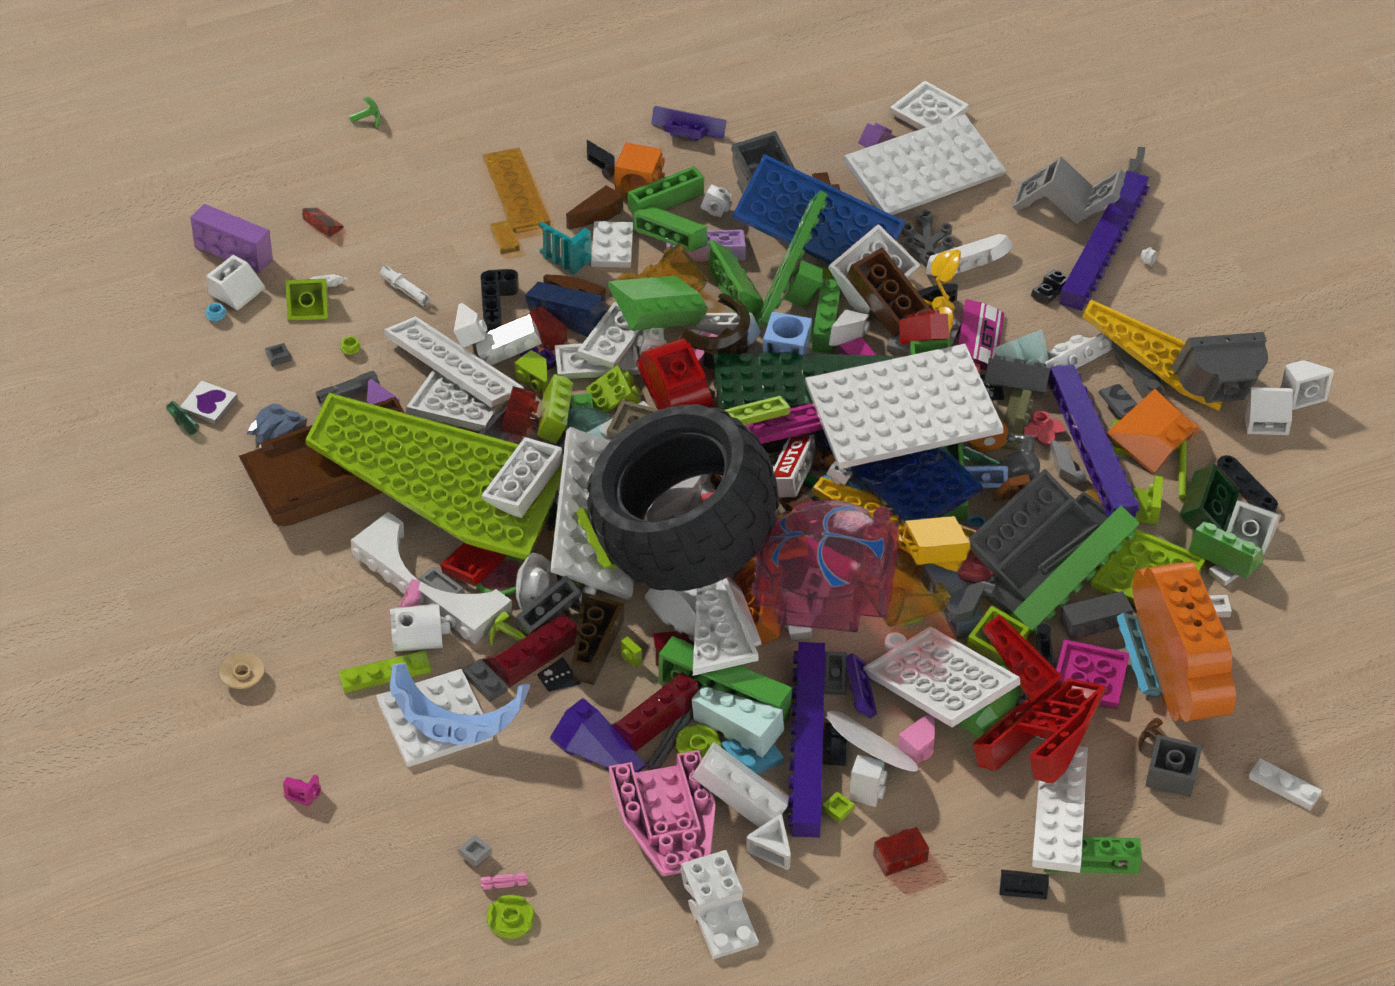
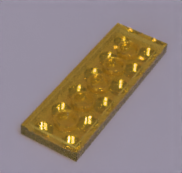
M520 148L483 154V162L512 234L541 229L539 227L541 221L550 226V219Z

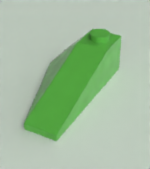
M1006 664L1001 666L1010 671ZM1018 685L958 725L975 736L981 737L1006 713L1016 707L1018 697L1022 691L1021 686Z

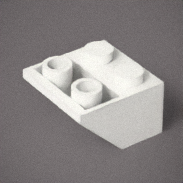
M232 255L206 276L208 294L237 311L265 289L264 284L251 266L235 255Z
M1251 387L1245 412L1247 434L1289 435L1292 422L1293 389Z

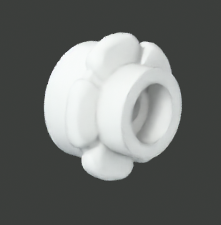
M1151 247L1142 251L1140 260L1144 266L1146 264L1150 266L1154 264L1157 251L1152 250Z

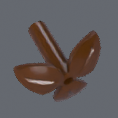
M1160 718L1151 720L1141 732L1138 740L1139 751L1142 750V745L1147 737H1152L1156 740L1157 734L1164 736L1156 730V728L1163 724Z

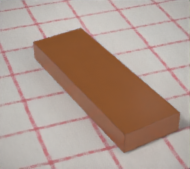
M1029 474L1006 480L991 494L993 501L997 502L1013 498L1030 483Z

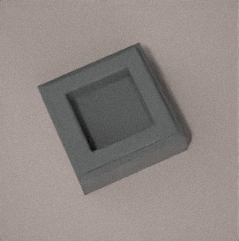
M285 343L265 348V353L271 366L291 361V356Z

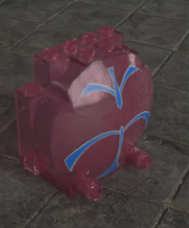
M837 500L811 501L795 506L794 510L783 512L777 517L776 524L768 535L764 546L754 556V564L758 565L755 568V579L757 580L756 583H752L751 596H755V605L774 607V615H778L779 625L858 632L861 616L888 618L899 554V523L891 522V512L884 506L876 508L873 512V517L869 516V510L852 503Z

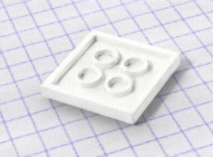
M923 81L892 105L890 113L920 130L963 115L968 111L969 104L927 81Z

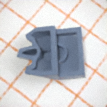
M272 403L258 413L247 434L257 435L256 442H264L306 426L307 418L301 416L296 411L283 408L280 404Z

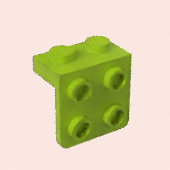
M617 365L586 388L587 394L590 393L592 396V404L599 416L606 415L617 407L622 400L627 399L636 404L642 402L640 397L642 392L634 385L635 379L629 371L625 372Z

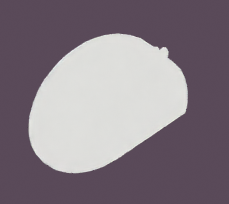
M837 711L827 712L828 717L825 718L831 722L836 731L855 746L895 767L908 771L918 770L917 764L908 755L844 713Z

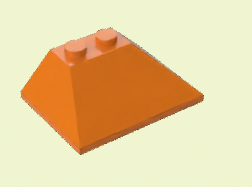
M1153 389L1107 432V437L1150 473L1154 474L1166 463L1170 454L1186 439L1191 440L1202 427L1160 392Z

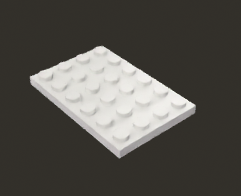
M931 626L863 667L869 678L950 727H954L1020 685L1019 676Z

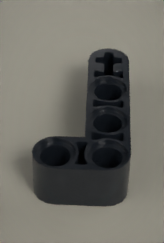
M487 270L480 276L483 320L487 326L486 333L502 327L500 296H512L518 293L519 278L516 270Z

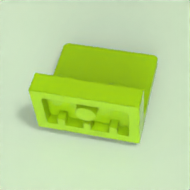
M1155 476L1154 483L1149 484V489L1132 487L1133 495L1139 502V511L1135 517L1139 523L1158 525L1163 477Z

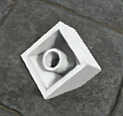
M1305 360L1285 365L1280 388L1293 389L1292 410L1327 401L1334 371Z
M1237 501L1226 532L1233 533L1243 541L1252 542L1256 547L1262 549L1263 555H1265L1281 515L1242 501Z

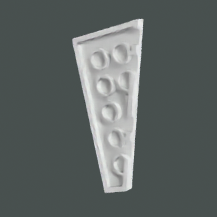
M727 578L714 584L697 588L693 675L758 661V652Z

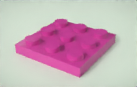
M1064 639L1057 666V671L1063 676L1059 683L1070 678L1105 685L1107 690L1099 706L1118 709L1129 653Z

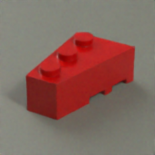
M929 310L927 312L907 315V319L899 320L900 344H910V341L949 339L948 314H940V310Z

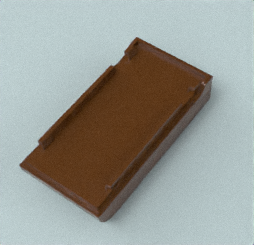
M396 396L374 404L405 413ZM313 425L261 442L262 448L239 455L240 461L272 522L278 526L293 525L383 492L307 446L306 438Z

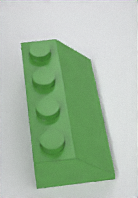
M710 240L708 271L722 294L725 293L742 302L749 313H752L754 317L757 316L763 304V299L755 291V286L753 282L749 281L745 269L741 268L738 258L734 257L730 249Z

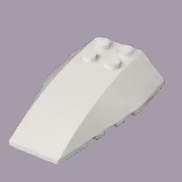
M729 576L727 577L728 583L755 647L761 645V640L742 589ZM650 588L644 596L647 604L665 624L674 625L676 631L688 634L689 639L694 642L697 589L661 591Z

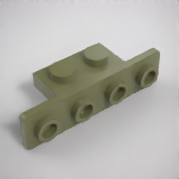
M1020 388L1012 389L1004 418L1009 434L1022 435L1024 426H1028L1030 419L1028 411L1032 412L1034 400H1032L1033 391ZM1007 441L1001 448L1017 451L1020 443L1017 441L1009 443Z

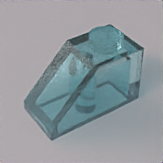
M587 405L572 407L568 413L567 427H573L587 433L614 416Z

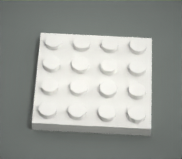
M433 369L407 405L406 414L480 432L500 411L505 402L491 408Z
M462 669L415 683L430 701L443 709L464 715L483 714ZM391 691L376 695L378 705L407 768L493 740L492 736L480 742L463 745L436 741L424 735L422 731L405 719Z

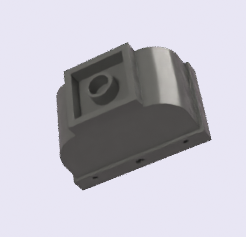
M776 131L732 144V161L738 177L737 184L742 194L746 190L764 154L795 168Z
M1264 332L1188 338L1172 364L1174 375H1178L1185 390L1196 396H1204L1206 403L1244 400L1268 362V352L1265 346L1267 339Z

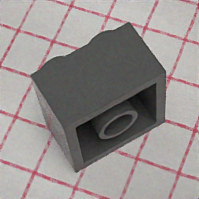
M1157 734L1145 786L1191 797L1203 745Z

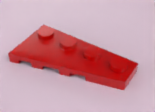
M1000 614L988 622L982 629L1009 670L1019 676L1020 686L1032 704L1063 678Z

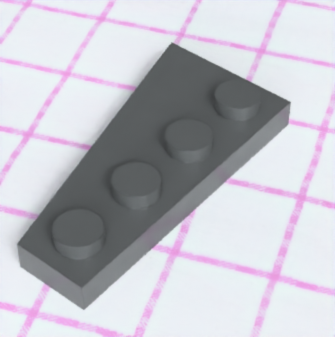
M1112 341L1111 344L1115 357L1124 365V371L1133 379V384L1141 397L1144 399L1153 389H1156L1165 397L1161 378Z

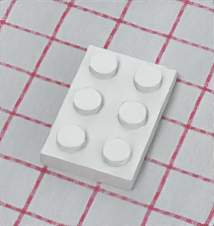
M594 221L591 267L631 268L633 222Z

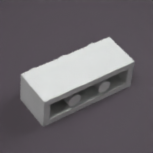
M529 314L486 333L485 340L475 344L480 359L489 365H494L542 343L537 326Z

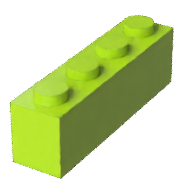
M554 374L544 391L537 431L538 437L554 444L557 443L567 426L573 382L564 376Z

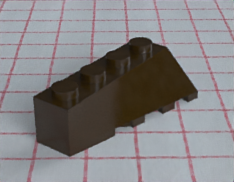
M582 592L572 661L573 680L591 685L595 684L624 622V603Z

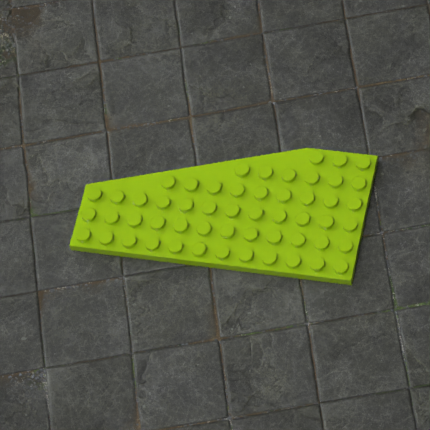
M332 393L328 394L306 438V445L464 543L523 560L533 552L560 488L563 462L522 518L508 514L482 499L481 495L519 444Z

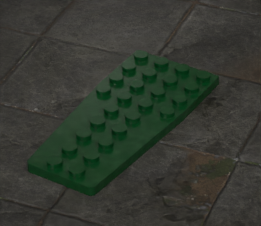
M789 352L714 354L713 361L718 408L725 410L781 396L790 406V409L813 404L805 378L898 357L841 354L800 355L799 353Z

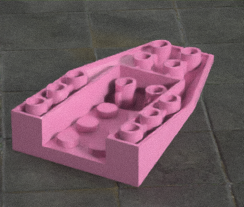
M700 750L677 754L676 766L637 773L634 772L632 762L609 766V784L623 823L662 877L681 873V863L711 854L716 804L712 792L691 777L702 761Z

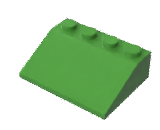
M676 275L617 280L607 283L631 331L697 325L708 310L700 293Z

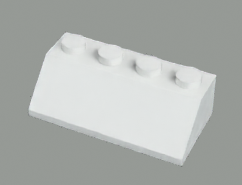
M715 742L712 743L691 776L757 827H761L779 814H783L788 806L787 796Z

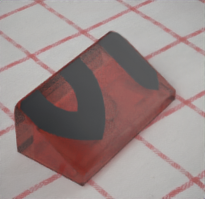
M319 208L302 209L303 219L328 237L344 228L342 224Z

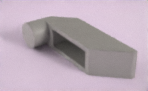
M1051 440L1050 451L1059 477L1072 484L1086 483V473L1084 470L1076 471L1069 448L1055 440Z

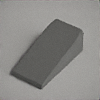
M825 651L824 694L846 695L847 663L845 657L847 652Z

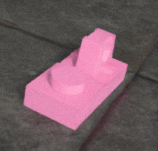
M411 579L399 607L420 606L418 604L422 592L418 590L420 581Z

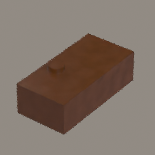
M883 247L852 264L846 275V278L893 338L900 335L899 320L907 319V315L931 310Z

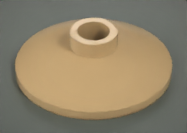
M251 653L233 654L227 657L219 668L221 681L226 686L234 689L252 687L264 675L262 660Z

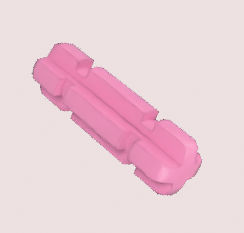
M527 874L497 875L494 878H491V876L482 877L481 888L489 890L492 887L498 889L514 887V885L525 886L528 883Z

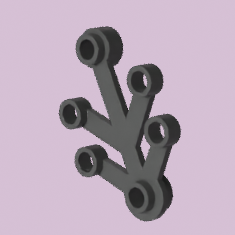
M922 210L918 214L917 224L922 227L923 236L915 232L913 225L910 223H905L901 232L907 236L903 239V247L918 254L922 264L927 267L930 256L953 248L954 239L949 236L952 234V225L949 223H943L940 231L931 236L930 226L933 224V215L928 210ZM942 239V244L933 250V245ZM915 241L922 244L925 247V250L915 244Z

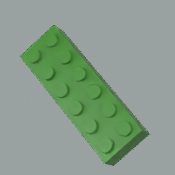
M674 636L669 639L659 653L658 683L664 686L683 672L698 683L699 689L702 686H706L782 709L784 725L790 717L792 687L752 671L743 665L693 675L694 645Z

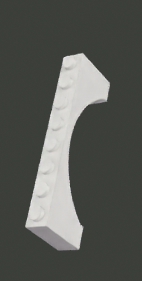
M387 512L351 539V553L356 560H361L371 571H376L386 582H391L401 593L405 594L411 579H418L408 571L399 555L400 541L405 537L404 524L390 512ZM420 581L418 590L422 592L418 604H439L440 616H449L450 628L455 629L464 639H468L474 644L489 634L496 618L502 612H507L509 617L512 615V600L497 589L493 592L481 594H456L435 589Z

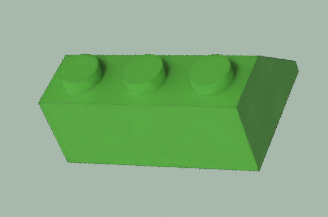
M1203 522L1195 529L1188 550L1245 579L1264 561L1262 549L1256 547L1255 544L1243 541L1233 533L1225 532L1218 529L1214 524Z

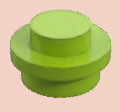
M353 336L345 337L340 344V350L347 355L356 354L361 348L360 342Z

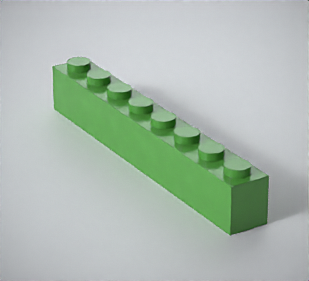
M1120 506L1010 616L1030 628L1028 635L1030 633L1035 635L1040 623L1044 619L1048 622L1057 613L1054 609L1057 606L1062 608L1070 600L1068 595L1071 592L1075 595L1084 586L1081 582L1084 579L1089 581L1097 573L1095 568L1098 565L1102 568L1110 560L1108 555L1111 552L1115 555L1124 546L1121 542L1124 539L1129 541L1137 533L1134 529L1140 523Z

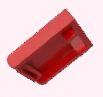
M463 543L440 566L442 573L475 587L507 555Z

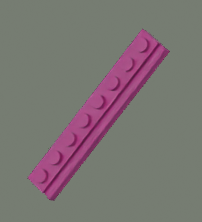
M814 404L791 408L790 414L745 425L757 436L761 444L823 430Z

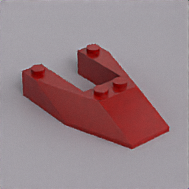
M1068 678L1055 685L1033 704L1030 700H1027L1012 708L973 743L978 767L997 771L1033 737L1040 736L1047 740L1029 755L1034 780L1053 784L1067 771L1107 690L1106 686Z

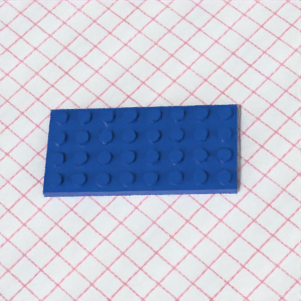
M765 154L732 215V218L790 245L810 200L820 190L827 194L825 199L827 204L821 213L819 212L817 216L819 221L816 227L811 229L812 237L804 245L803 249L805 253L827 264L834 262L878 224L895 241L905 224V221Z

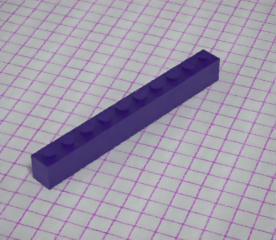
M1126 171L1124 185L1120 191V198L1115 203L1108 204L1061 289L1059 304L1080 311L1083 310L1085 304H1089L1092 298V291L1096 292L1099 284L1098 280L1103 279L1105 267L1110 266L1112 255L1117 253L1118 243L1123 242L1125 231L1128 232L1131 226V219H1135L1138 211L1137 208H1141L1144 196H1147L1149 193L1148 176Z
M1075 365L1051 367L1048 384L1107 517L1109 518L1122 506L1135 518L1136 513L1139 511V502L1133 495L1132 486L1126 480L1125 471L1120 467L1118 456H1115L1112 442L1107 438L1106 429L1100 423V416L1095 412L1094 403L1088 396L1087 387L1082 383L1081 374L1077 372Z
M798 642V651L793 653V664H797V668H793L792 681L797 682V686L792 685V699H796V703H792L791 717H796V721H791V735H795V739L790 740V753H794V757H790L789 771H794V776L789 775V789L793 790V794H789L788 808H793V813H788L787 827H792V837L820 838L825 643Z

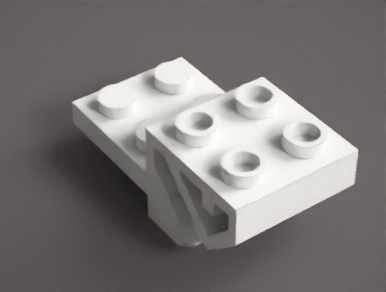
M727 850L681 863L680 870L684 888L692 895V898L688 900L694 920L698 921L713 960L758 946V938L742 902L743 889Z

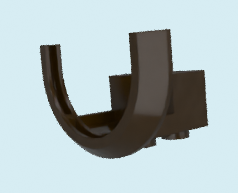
M725 293L718 296L720 298L718 302L730 307L737 313L740 319L738 326L734 330L726 328L717 337L702 336L686 329L680 338H684L687 343L691 344L692 348L703 350L704 366L714 370V354H742L748 351L749 311L742 302Z

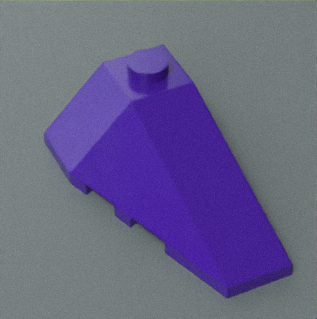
M584 698L565 711L550 736V740L564 752L570 755L577 754L582 756L589 763L594 761L601 764L608 771L609 766L632 762L635 773L640 772L646 767V763L600 711Z

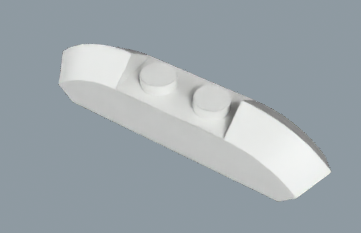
M997 234L950 249L961 251L956 274L983 266L1003 257L1010 251L1013 243L1007 235ZM938 254L930 256L925 272L926 275L933 276L931 274V264Z

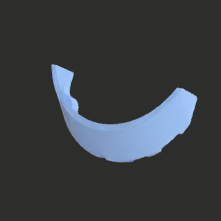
M404 663L392 666L390 680L391 694L395 697L405 719L427 737L443 743L451 742L455 745L480 742L506 728L519 713L531 686L530 684L519 685L517 697L495 711L479 715H464L443 709L430 701L416 686Z

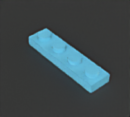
M1121 613L1117 616L1119 629L1123 635L1125 647L1129 653L1132 668L1138 680V687L1143 694L1158 697L1163 691L1138 617Z

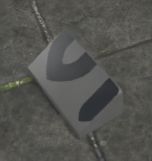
M1120 384L1099 390L1100 396L1121 419L1137 405L1135 400Z

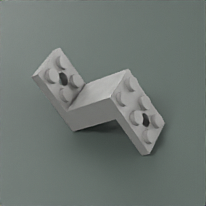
M1059 157L1020 183L1012 207L1018 212L1023 208H1028L1032 202L1037 199L1040 200L1046 195L1071 220L1078 224L1083 220L1086 221L1092 214L1102 211L1105 206L1115 203L1120 198V191L1124 185L1126 173L1119 169L1092 186L1065 159Z

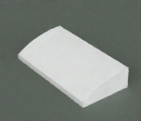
M525 437L481 495L482 499L508 514L522 518L563 462L562 448Z

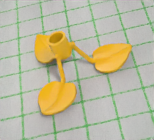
M960 250L945 251L934 258L931 264V274L937 277L936 283L943 297H936L933 302L925 300L934 310H940V314H948L949 335L953 325L955 306L948 300L949 296L946 294L940 280L947 283L954 277L961 258Z

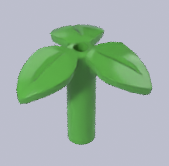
M367 96L363 100L370 105V108L349 115L351 122H355L373 115L375 116V128H378L381 122L379 108L376 102Z

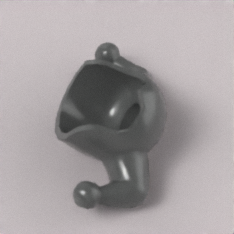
M1008 434L1007 441L1009 443L1014 441L1021 443L1018 451L1004 457L1005 465L1008 466L1009 477L1013 478L1029 474L1032 481L1040 473V461L1034 454L1033 437L1030 435Z

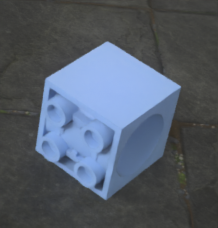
M772 312L763 338V353L789 352L799 353L800 355L808 354L811 342L812 318Z

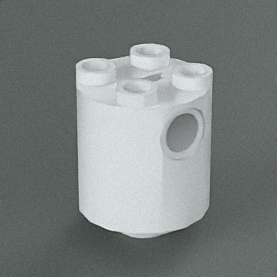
M439 604L390 609L393 652L443 648L442 636L450 634L449 616H440Z

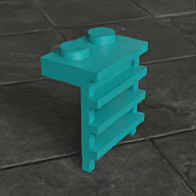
M542 221L539 223V227L543 228V248L540 249V253L543 254L544 259H552L553 264H561L562 269H570L573 275L590 263L592 258L590 230L584 228L571 238ZM551 233H552V253H551ZM560 238H561V258H560Z

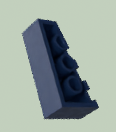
M539 281L525 294L530 312L586 337L590 335L607 312L604 298L601 295Z

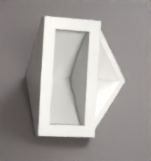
M781 813L748 835L746 852L788 870L790 868L791 852Z

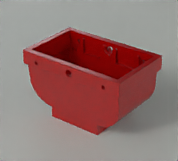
M684 338L641 353L640 359L636 361V366L657 409L661 410L678 405L694 404L704 405L709 408L714 407L710 390L705 381V373L691 344L687 343Z

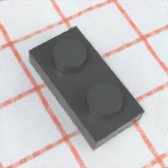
M481 659L462 669L466 679L489 702L508 692V686Z

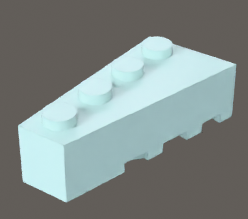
M702 686L692 698L695 721L711 727L715 732L721 731L724 733V737L729 740L735 739L739 741L742 747L747 750L750 748L755 750L756 755L761 758L764 757L784 731L783 711L780 708L706 686Z

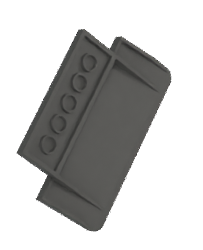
M1044 469L969 537L970 550L994 574L987 582L996 585L993 597L984 596L1010 616L1058 568L1056 567L1047 575H1043L1039 571L1038 566L1091 526H1100L1108 518L1104 507L1084 491L1074 499Z

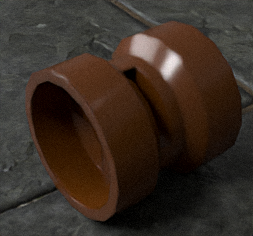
M816 449L812 461V469L817 471L822 469L827 473L831 465L836 461L833 453L827 454L823 450Z

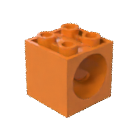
M625 142L615 165V191L622 194L624 198H628L629 191L665 178V172H662L665 164V158L662 157V149Z

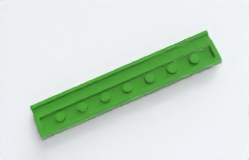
M821 190L810 200L755 319L761 330L768 325L771 313L781 305L783 299L780 297L782 293L787 291L790 285L788 280L797 270L798 266L795 264L797 260L802 258L805 252L803 247L812 237L810 231L816 227L819 221L817 216L819 212L821 213L827 204L825 202L827 194Z

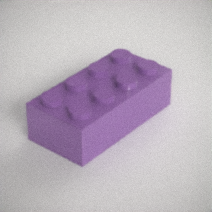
M203 204L190 217L194 246L198 249L226 260L235 255L246 261L258 273L273 260L270 231L268 229L206 204Z

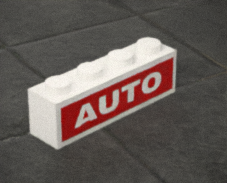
M814 435L789 437L786 444L783 445V450L778 455L775 466H773L779 497L797 496L812 465L816 451Z

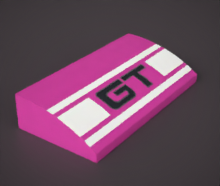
M966 299L958 345L966 344L973 362L980 364L981 370H987L989 358L993 359L994 355H996L993 348L1000 346L1004 312L990 305Z

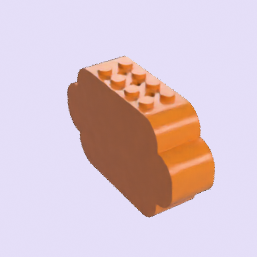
M1189 561L1137 569L1134 573L1132 585L1133 599L1137 610L1136 616L1138 617L1163 691L1161 696L1173 721L1184 720L1185 722L1231 715L1236 702L1235 684L1231 674V647L1196 565Z

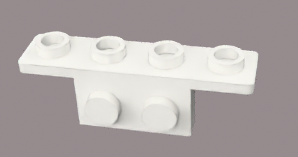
M1103 333L1092 338L1082 337V335L1072 336L1069 341L1054 346V349L1048 351L1050 360L1045 362L1047 364L1046 368L1075 365L1077 369L1113 350L1112 341Z

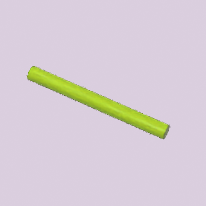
M1187 439L1178 447L1180 500H1185L1187 495Z

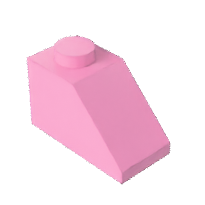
M928 713L899 734L897 748L908 755L916 764L922 760L929 759L934 752L935 717Z

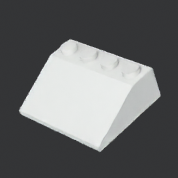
M879 224L828 266L849 305L857 312L868 315L872 312L871 308L846 278L852 264L883 247L908 280L913 277L920 267V264Z

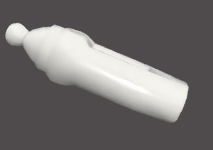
M335 274L310 278H326L328 288L336 287L344 281H348L347 277L343 278Z

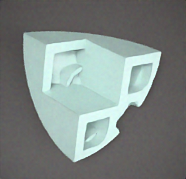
M1042 329L993 348L997 356L1006 357L1005 361L1014 362V359L1026 360L1027 365L1034 366V362L1045 363L1049 360Z

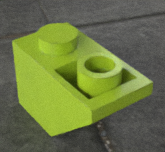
M530 350L514 362L515 377L520 382H524L534 391L543 395L548 386L546 359Z

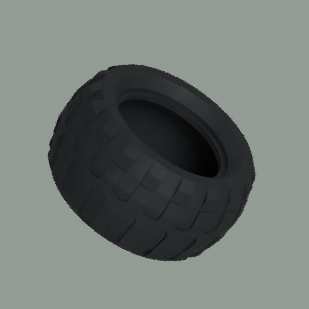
M699 404L678 405L664 408L639 418L624 428L609 442L595 462L594 470L589 476L587 490L589 492L587 506L591 525L605 553L613 560L617 567L634 581L646 583L649 588L655 590L688 591L714 584L729 577L747 564L761 550L777 520L775 514L779 507L777 480L772 462L757 436L738 418L731 417L727 411L717 407L709 408ZM705 474L723 476L716 491L691 511L659 522L644 520L651 504L676 484Z

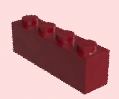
M562 613L512 647L481 660L510 688L574 646L577 636V625Z
M682 672L622 719L611 725L636 752L692 709V698L699 691L698 683Z

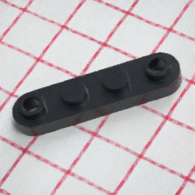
M1224 455L1218 459L1217 467L1249 504L1276 513L1278 507L1277 500L1236 458Z

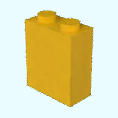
M955 516L905 521L903 540L917 565L966 560L967 552L970 550V540L966 538L963 528L959 525Z

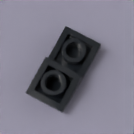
M1053 269L1044 276L1043 282L1032 290L1031 297L1048 305L1061 293V289L1069 276Z
M942 284L946 294L949 296L948 300L952 303L956 301L958 285ZM938 285L918 291L923 299L933 302L936 297H943Z

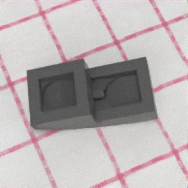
M1138 147L1136 159L1130 158L1128 171L1141 173L1145 147Z

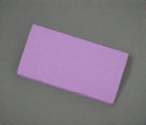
M707 230V245L692 252L666 242L667 262L708 261L710 240L730 249L734 257H737L739 261H745L746 245L744 230Z

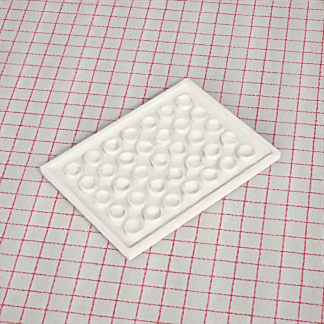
M966 344L805 378L807 389L839 469L1003 433V425Z

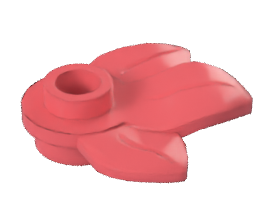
M1036 411L1031 416L1028 426L1024 427V435L1037 438L1044 445H1050L1051 440H1055V433L1065 432L1063 424L1058 420L1051 419L1045 411Z

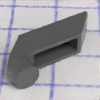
M986 581L968 585L954 613L953 623L956 624L972 619L983 596L993 597L996 585Z

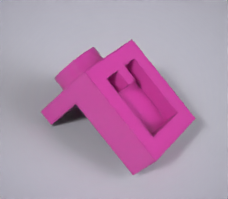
M313 775L309 783H305L300 779L286 777L283 782L284 797L310 806L314 798L317 799L321 792L319 776Z

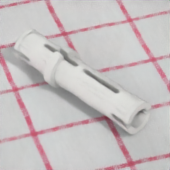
M387 265L382 267L379 275L391 283L393 288L400 289L421 306L429 303L430 295L406 280L403 274L395 272Z

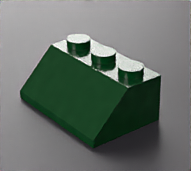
M1215 464L1194 472L1180 516L1193 530L1203 522L1212 523L1218 529L1226 532L1239 491Z

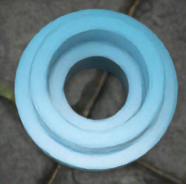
M212 303L207 307L206 317L211 321H219L226 316V310L220 303Z

